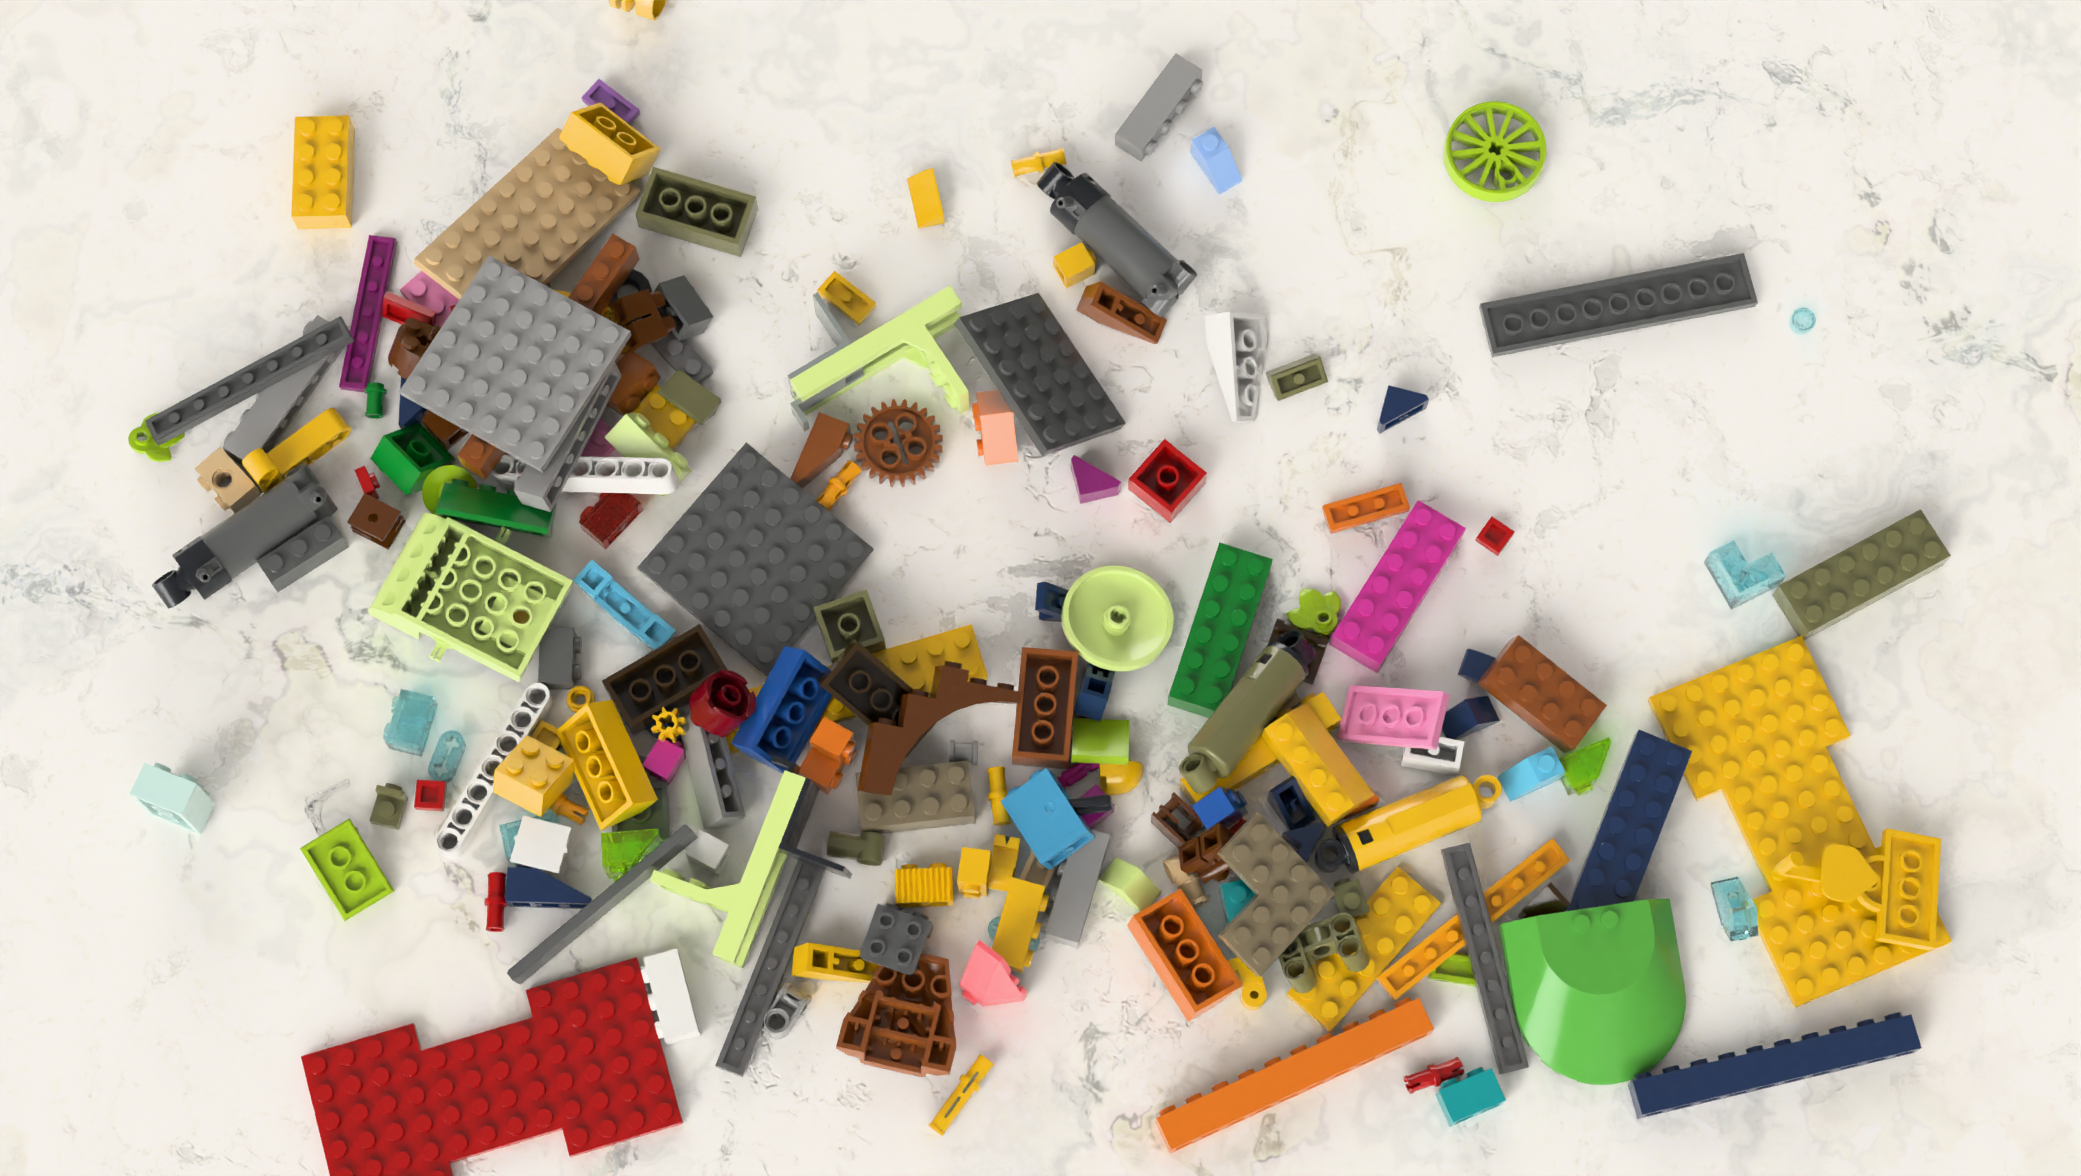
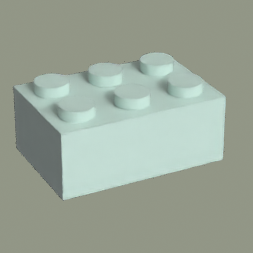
M155 762L154 766L144 763L130 791V795L149 814L201 834L215 806V802L209 797L210 793L203 789L204 786L197 783L196 778L188 774L181 773L179 777L171 773V769L165 765Z

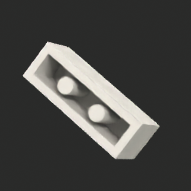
M675 948L643 957L645 966L640 968L644 983H650L652 993L647 995L651 1010H657L659 1021L654 1022L658 1038H664L666 1044L670 1045L701 1036L678 949Z

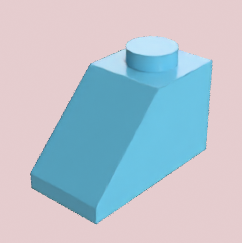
M1549 747L1527 757L1500 774L1497 778L1509 801L1512 802L1560 780L1565 770L1553 747Z

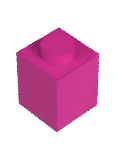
M658 738L642 764L645 772L661 782L667 781V784L670 785L686 759L685 752L682 749L683 745L678 741L674 743L669 738L661 742Z

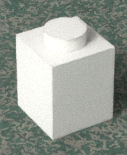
M699 829L696 834L698 838L685 848L687 850L685 853L689 861L718 875L731 853L730 845Z

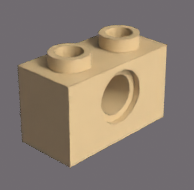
M221 447L195 468L200 476L197 479L199 484L207 492L212 489L218 495L215 501L224 511L230 508L235 514L261 495L257 486ZM232 479L227 487H220L223 480Z

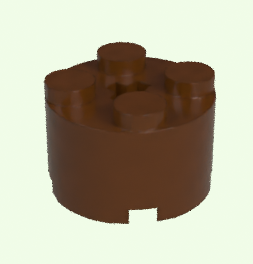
M409 318L399 327L388 354V362L391 367L394 365L398 369L397 374L404 379H408L441 329V326L434 327L417 319Z

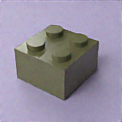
M867 589L813 607L832 664L853 639L871 653L886 649L885 639Z

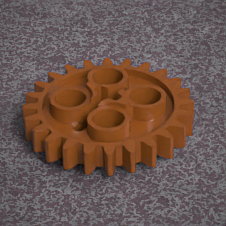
M892 399L891 407H887L884 402H881L882 410L878 411L875 407H871L873 416L864 414L863 420L866 424H857V429L861 433L854 434V440L859 442L854 444V451L860 452L856 455L857 462L864 461L861 465L862 471L871 469L869 478L872 479L879 475V484L889 479L890 487L894 486L896 480L900 481L901 486L904 487L905 480L909 479L915 485V476L918 475L923 480L926 479L924 470L933 472L934 466L931 462H940L939 456L935 454L943 452V447L938 444L943 442V436L937 434L941 431L940 425H933L935 422L934 415L926 418V407L918 411L917 402L911 408L907 407L906 399L903 400L901 406H897L895 399ZM889 422L894 424L899 442L903 444V452L909 461L908 464L903 463L898 445L894 443L893 433L888 426ZM904 422L913 424L910 430L899 428ZM877 432H885L888 435L883 440H877L873 437ZM915 446L923 449L922 453L917 455L911 454L909 450ZM887 456H894L898 459L894 464H886L883 461Z

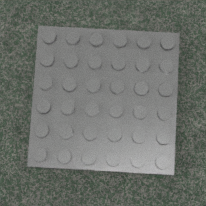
M489 255L399 392L405 398L543 473L628 342L631 332Z

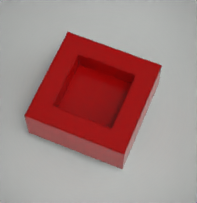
M365 465L355 469L354 471L363 492L379 499L376 489L380 488V484L375 473L369 474Z
M1492 516L1475 541L1496 556H1499L1515 532Z
M417 780L414 808L416 810L444 811L447 789L446 781Z

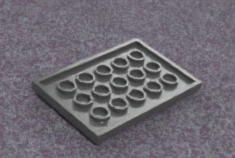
M1039 293L959 317L954 323L1042 457L1120 430L1126 424Z

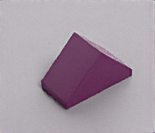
M1073 455L1071 458V471L1080 504L1116 496L1120 493L1121 481Z

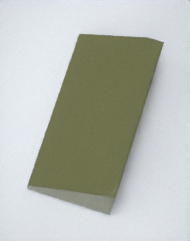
M1316 354L1266 372L1267 379L1277 401L1328 382L1321 357Z
M677 370L658 391L660 396L700 425L715 415L721 403L719 397L682 370Z

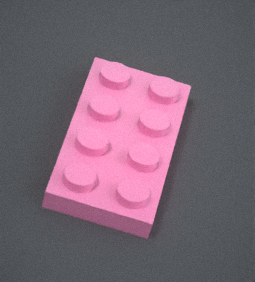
M1350 685L1337 739L1350 743L1437 750L1450 695L1442 691Z

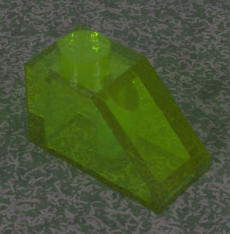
M1609 737L1559 758L1565 770L1561 781L1568 796L1574 793L1581 796L1593 790L1592 786L1600 775L1611 745Z

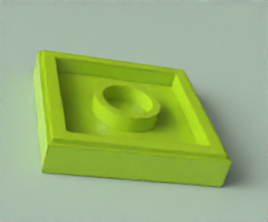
M1073 718L1071 762L1128 765L1129 720L1101 719L1100 722L1088 718Z

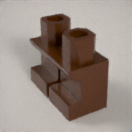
M649 289L621 297L610 305L618 325L626 326L625 329L631 332V337L627 342L631 353L660 341L676 328L672 316L668 315L662 318L658 309L665 305V299L661 291L650 293Z
M1217 823L1201 833L1200 837L1196 836L1178 847L1181 871L1188 875L1192 872L1198 873L1200 880L1204 884L1212 879L1219 883L1225 880L1229 875L1230 867L1217 853L1235 833L1222 824Z

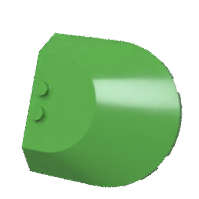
M1670 898L1646 899L1539 915L1499 925L1512 1004L1519 1030L1527 1045L1531 1046L1534 1052L1541 1058L1540 1061L1559 1075L1562 1074L1577 1080L1579 1083L1612 1085L1632 1080L1635 1075L1648 1072L1670 1051L1681 1030L1686 1008L1685 984Z

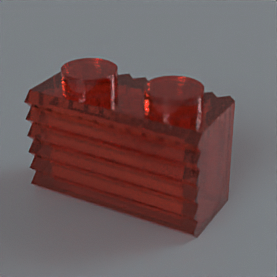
M601 493L599 501L593 507L588 506L581 513L579 524L587 535L606 550L643 511V507L630 493Z

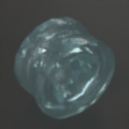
M1798 308L1789 318L1790 329L1800 335L1810 332L1816 323L1815 314L1808 308ZM1799 316H1801V319L1805 317L1808 320L1806 327L1803 326V323L1801 325L1797 323Z

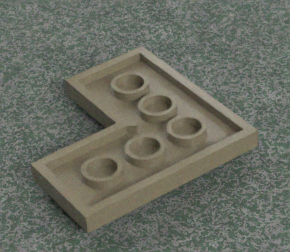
M1254 812L1217 853L1255 893L1253 898L1222 930L1218 937L1256 977H1261L1330 901L1335 893L1259 812Z

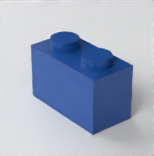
M1224 787L1217 788L1192 805L1207 830L1217 823L1227 828L1248 814L1244 807L1247 805V802L1238 790L1235 792L1234 789Z

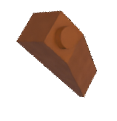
M1102 281L1085 287L1076 309L1097 323L1153 344L1158 343L1167 319L1156 315L1148 308Z
M819 412L790 479L803 489L840 458L843 450H848L853 440L850 423Z

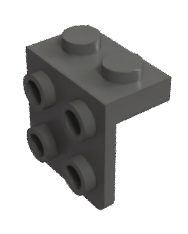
M886 903L885 906L877 904L860 952L861 958L907 975L914 974L926 939L930 938L932 933V921H929V917L920 913L913 912L911 915L902 912V908L890 903Z

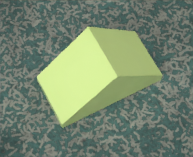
M1117 857L1098 879L1139 912L1151 906L1161 893L1140 868Z

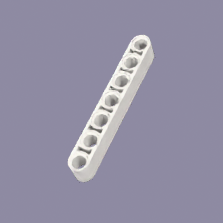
M503 455L491 473L502 489L513 490L517 478L521 476L527 464L511 455ZM580 456L562 492L670 494L678 488L679 478L670 461L664 458Z
M533 683L527 687L437 834L436 845L446 858L456 859L465 852L499 796L493 792L494 776H490L488 772L491 767L499 765L509 755L510 752L503 751L504 745L509 741H514L518 745L526 735L531 737L541 720L544 721L553 706V698L544 684ZM540 693L546 695L543 702L539 704L532 702L535 695ZM524 717L531 718V722L527 727H518L520 719ZM478 790H487V795L484 799H474V795ZM472 814V820L468 824H459V819L462 815ZM448 839H457L458 842L454 848H444V844Z

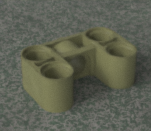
M1341 912L1306 926L1279 956L1283 973L1293 989L1298 993H1307L1315 987L1317 982L1312 966L1316 964V960L1336 953L1337 955L1339 954L1348 970L1359 972L1369 965L1370 956L1362 932L1352 915Z

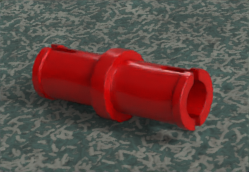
M491 872L487 875L488 897L484 900V905L487 906L486 931L502 932L505 930L504 908L507 906L505 902L506 874Z
M1455 1057L1438 1065H1427L1425 1070L1404 1076V1082H1408L1405 1086L1410 1094L1432 1085L1438 1087L1443 1081L1464 1075V1069H1460L1463 1067L1462 1062L1458 1057Z

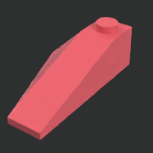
M979 940L975 945L960 982V990L963 991L961 996L972 1005L979 1003L984 1007L1024 1001L1027 997V991L1021 985L1017 988V984L1020 981L1010 973L1012 970L1004 958Z

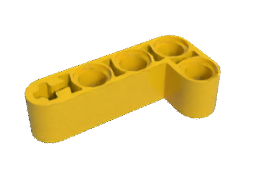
M329 408L267 454L262 448L253 450L243 459L242 464L260 489L266 493L285 480L284 475L303 463L310 466L345 440L350 435L352 429L335 408Z

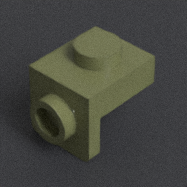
M1350 878L1341 879L1334 883V887H1331V890L1335 893L1331 899H1334L1338 913H1349L1353 918L1370 912L1358 879L1350 881Z

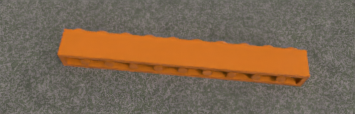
M1410 997L1402 999L1394 1004L1395 1009L1385 1013L1384 1009L1378 1010L1368 1016L1370 1020L1362 1024H1359L1358 1021L1352 1022L1342 1028L1343 1033L1336 1036L1328 1033L1316 1040L1318 1044L1308 1049L1306 1045H1302L1290 1052L1292 1056L1284 1060L1276 1057L1264 1063L1265 1068L1255 1072L1254 1069H1250L1238 1075L1239 1080L1228 1084L1227 1081L1213 1086L1212 1093L1205 1096L1197 1093L1185 1100L1187 1104L1177 1109L1175 1105L1159 1111L1160 1116L1156 1118V1124L1170 1154L1430 1035L1434 1027L1420 999L1417 998L1412 1001Z

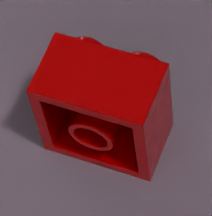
M1164 439L1129 478L1128 490L1171 523L1206 484L1207 472Z

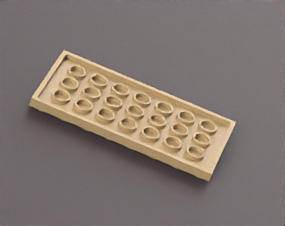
M557 128L414 258V265L459 300L489 255L546 285L640 196L641 190L630 182L623 185L611 182L607 175L598 168L590 166L587 160L580 154L568 149L566 144L559 139L562 130Z

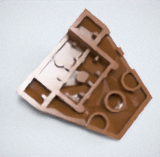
M921 953L915 973L912 975L879 965L865 991L861 992L851 1012H848L844 1017L836 1049L849 1056L859 1058L860 1062L865 1065L917 1077H926L927 1074L935 1076L950 1075L957 1045L954 1032L949 960Z

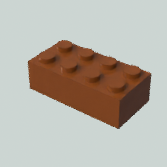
M1520 635L1507 642L1477 682L1478 685L1563 753L1572 751L1577 747L1607 706Z
M1022 647L1018 691L1022 692L1021 701L1016 707L1012 750L1013 765L1059 769L1069 768L1078 652Z

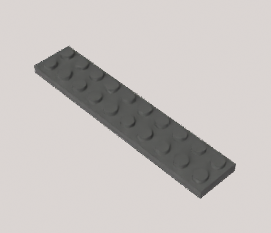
M1741 253L1481 303L1479 310L1491 356L1497 357L1756 307L1758 301L1745 255Z

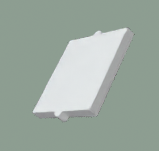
M523 816L518 835L514 836L515 845L510 862L559 873L564 854L568 853L567 844L572 828Z

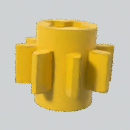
M662 707V713L659 716H652L656 721V726H653L651 730L653 733L661 732L659 735L661 742L669 738L676 743V737L680 734H686L682 729V725L687 723L685 717L677 718L679 716L677 708L673 709L672 712H667ZM665 723H674L673 727H664Z

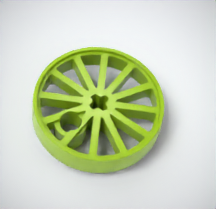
M1498 101L1479 103L1462 112L1451 125L1443 147L1444 165L1454 184L1469 196L1488 202L1509 201L1528 192L1540 178L1546 160L1545 137L1537 121L1520 107ZM1493 114L1506 115L1498 136H1496ZM1479 115L1485 116L1488 135L1473 119L1474 117ZM1512 118L1523 124V126L1504 139ZM1465 124L1477 138L1457 130L1461 125ZM1528 132H1531L1535 141L1514 143ZM1452 141L1470 146L1473 149L1452 151ZM1537 151L1539 153V161L1517 153ZM1475 159V161L1461 171L1454 162L1456 160ZM1515 164L1531 169L1533 173L1526 179ZM1485 167L1478 185L1466 178L1478 168ZM1491 170L1494 171L1492 183L1496 189L1484 188ZM1507 172L1512 176V179L1504 180L1500 173Z

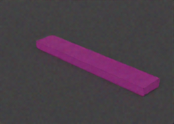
M369 235L350 328L354 342L348 344L346 348L339 384L341 390L364 392L368 383H370L382 322L383 297L388 292L397 246L396 238Z

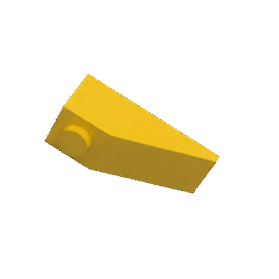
M808 942L794 947L792 976L817 980L870 983L879 965L863 960L859 950Z

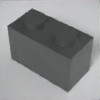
M683 275L659 283L654 292H662L665 305L659 308L658 311L661 317L668 315L673 317L676 328L672 330V333L677 340L682 341L704 333L714 316L687 278Z
M548 628L539 644L538 683L547 686L548 690L572 689L576 686V681H580L581 666L576 664V655L581 654L582 641L581 637H577L574 628Z

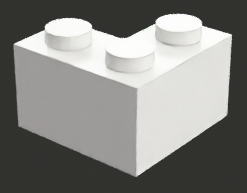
M1440 737L1437 750L1403 747L1400 766L1456 777L1460 769L1464 741Z

